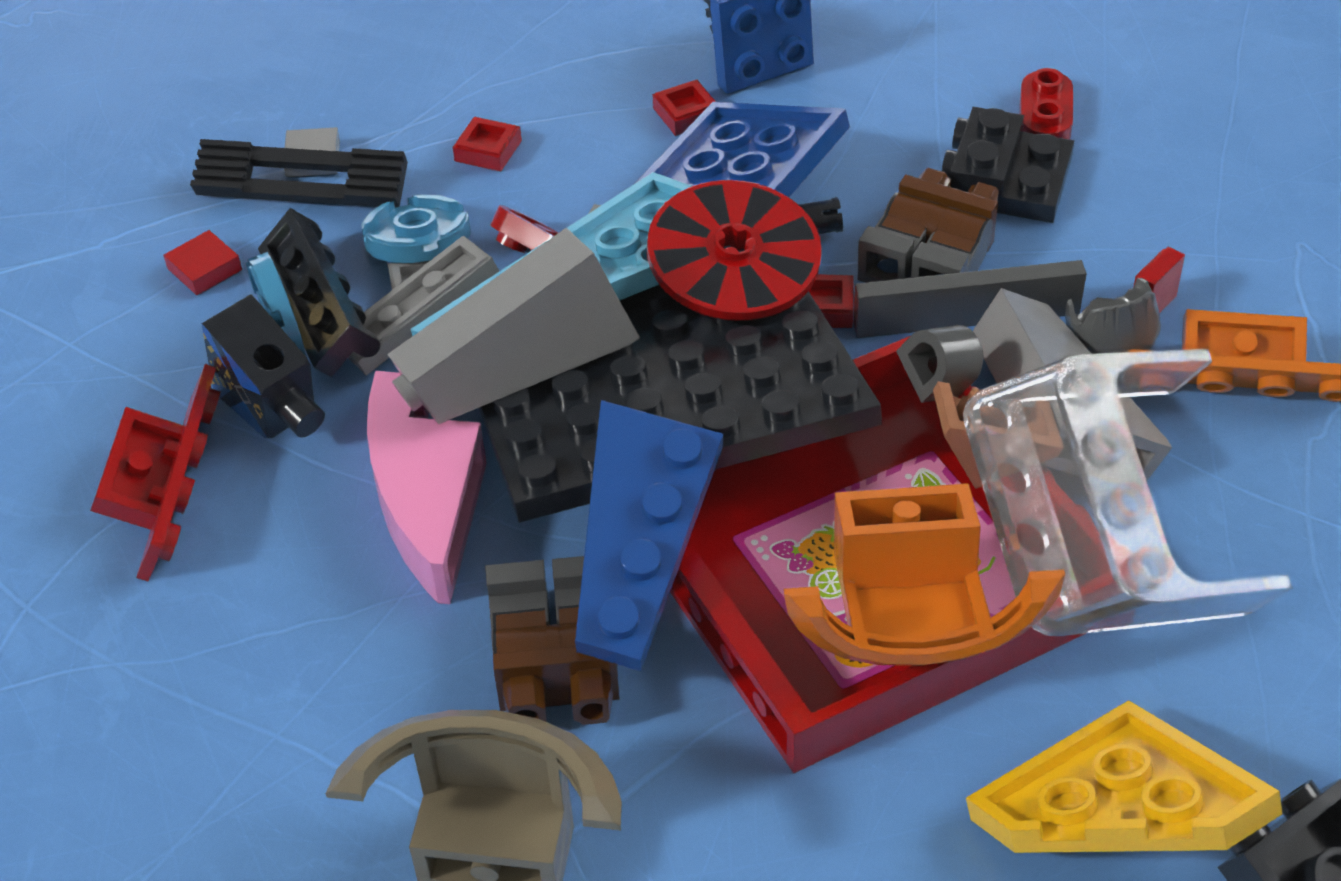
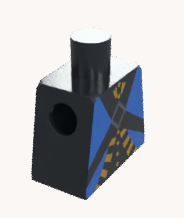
M251 294L201 323L208 364L216 368L212 381L213 389L221 391L219 398L264 438H273L287 428H290L298 437L303 438L311 435L321 426L325 413L314 402L311 366L307 357Z

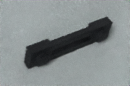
M200 139L199 145L201 149L197 151L199 159L195 160L197 170L193 169L192 173L195 179L190 182V186L195 194L203 196L373 207L394 201L395 208L400 207L408 161L404 151L352 148V152L261 147L253 146L251 142ZM253 166L348 172L349 179H346L345 184L252 179L251 175Z

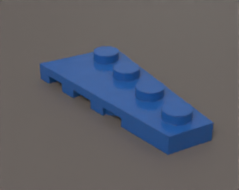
M601 400L575 637L576 652L638 671L642 670L723 449L722 433Z

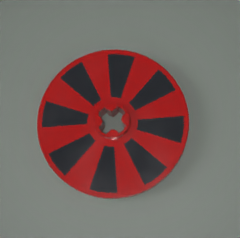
M738 180L710 181L689 187L677 193L666 201L655 214L650 224L647 239L649 266L653 276L664 291L677 302L693 311L725 320L760 319L780 313L796 304L814 284L819 272L822 255L818 230L802 207L786 195L772 188Z

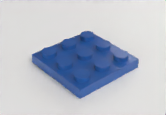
M712 102L635 183L655 172L691 186L718 180L747 181L767 186L790 197L850 128L846 109Z

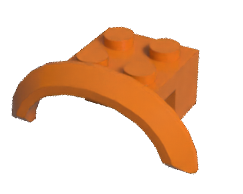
M968 483L835 492L834 556L847 624L843 623L825 607L820 597L819 586L784 588L783 591L789 617L798 630L818 647L844 659L874 665L923 666L966 659L999 648L1024 634L1047 614L1059 597L1065 578L1064 569L1030 571L1027 582L1020 594L1002 611L991 617L978 573L981 525Z

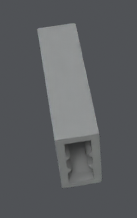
M565 228L387 355L401 374L392 383L409 407L415 411L423 405L435 421L441 424L631 345L640 337L595 254L571 231Z
M1001 288L973 332L982 346L983 358L1007 403L1013 395L1019 396L1018 407L1036 409L1041 400L1053 403L1066 450L1061 457L1043 463V465L1138 494L1172 449L1171 444L1048 304Z

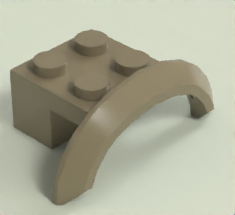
M447 710L411 717L387 727L358 746L337 768L325 793L327 798L363 802L367 790L380 774L402 758L414 753L423 792V798L409 845L417 881H563L574 829L568 779L581 798L584 827L621 831L622 801L614 777L593 749L574 734L541 719L499 710Z

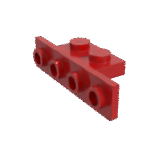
M204 364L191 396L183 425L129 407H125L90 511L150 530L136 576L138 579L149 581L158 558L169 562L177 544L181 526L170 522L174 511L184 514L195 479L184 476L187 466L198 467L208 438V434L199 432L198 428L200 422L210 424L221 391L211 388L216 371L214 366Z

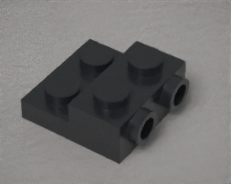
M972 107L968 119L958 117L952 141V148L958 150L947 149L942 165V172H945L951 179V188L968 192L970 187L978 182L997 187L999 191L997 213L1054 223L1071 163L1075 140L1057 138L1050 134L1023 132L1024 115L1009 113L996 108Z
M1341 778L1320 790L1311 779L1281 799L1284 817L1271 827L1265 825L1231 847L1230 850L1234 855L1217 867L1227 881H1341Z

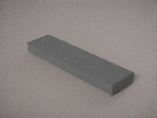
M1082 260L858 283L855 284L853 316L856 338L911 333L954 325L976 326L1001 288L1048 304L1059 317L1065 316L1066 303L1069 299H1072L1075 314L1079 315L1087 273Z

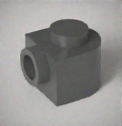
M964 325L916 331L896 351L921 403L935 401L933 389L938 381L950 383L953 396L959 397L978 378L983 364L982 346L975 333Z

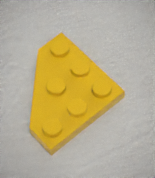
M1129 700L966 797L970 820L1014 853L1228 850L1283 814L1279 790Z

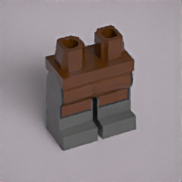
M926 168L918 178L905 174L899 183V192H896L891 197L875 227L868 226L859 238L857 280L868 283L978 271L986 252L989 251L994 242L999 193L997 187L978 182L972 185L968 192L951 188V179L946 173L931 168ZM884 259L898 260V272H884L877 267V264Z
M584 556L552 559L557 624L550 625L544 560L485 565L491 620L493 670L500 711L537 718L547 722L546 707L572 704L574 721L580 722L583 725L607 723L610 719L612 700H620L618 664L576 652L575 637Z

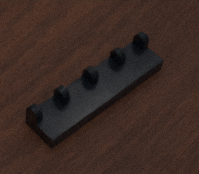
M289 208L258 247L260 254L268 252L278 271L292 307L304 348L313 367L332 377L352 352L363 357H372L379 352L380 342L373 332L363 327L366 320L365 313L361 306L350 301L348 298L350 285L346 277L336 272L332 267L335 263V256L328 246L320 242L322 231L319 225L294 209Z

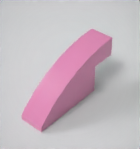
M375 371L368 400L367 437L380 506L389 533L405 564L437 603L451 604L487 464L481 423L448 420L438 424L435 419H428L429 412L423 405L415 411L409 407L392 383L393 380L401 375L399 372Z

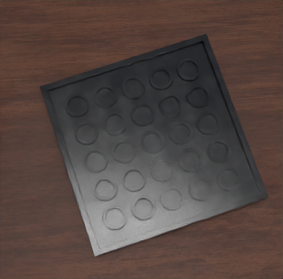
M660 285L654 286L620 300L640 337L631 345L479 407L519 523L590 504L601 400L722 433L723 449L715 470L882 425L880 402L809 291L796 304L772 316L753 320H725L693 311L673 299Z

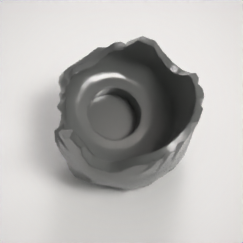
M1137 278L1134 288L1129 289L1125 295L1117 298L1097 297L1079 315L1075 314L1072 299H1069L1066 303V325L1100 364L1124 363L1129 350H1149L1155 344L1160 333L1161 322L1156 296L1152 292L1148 281L1143 278Z

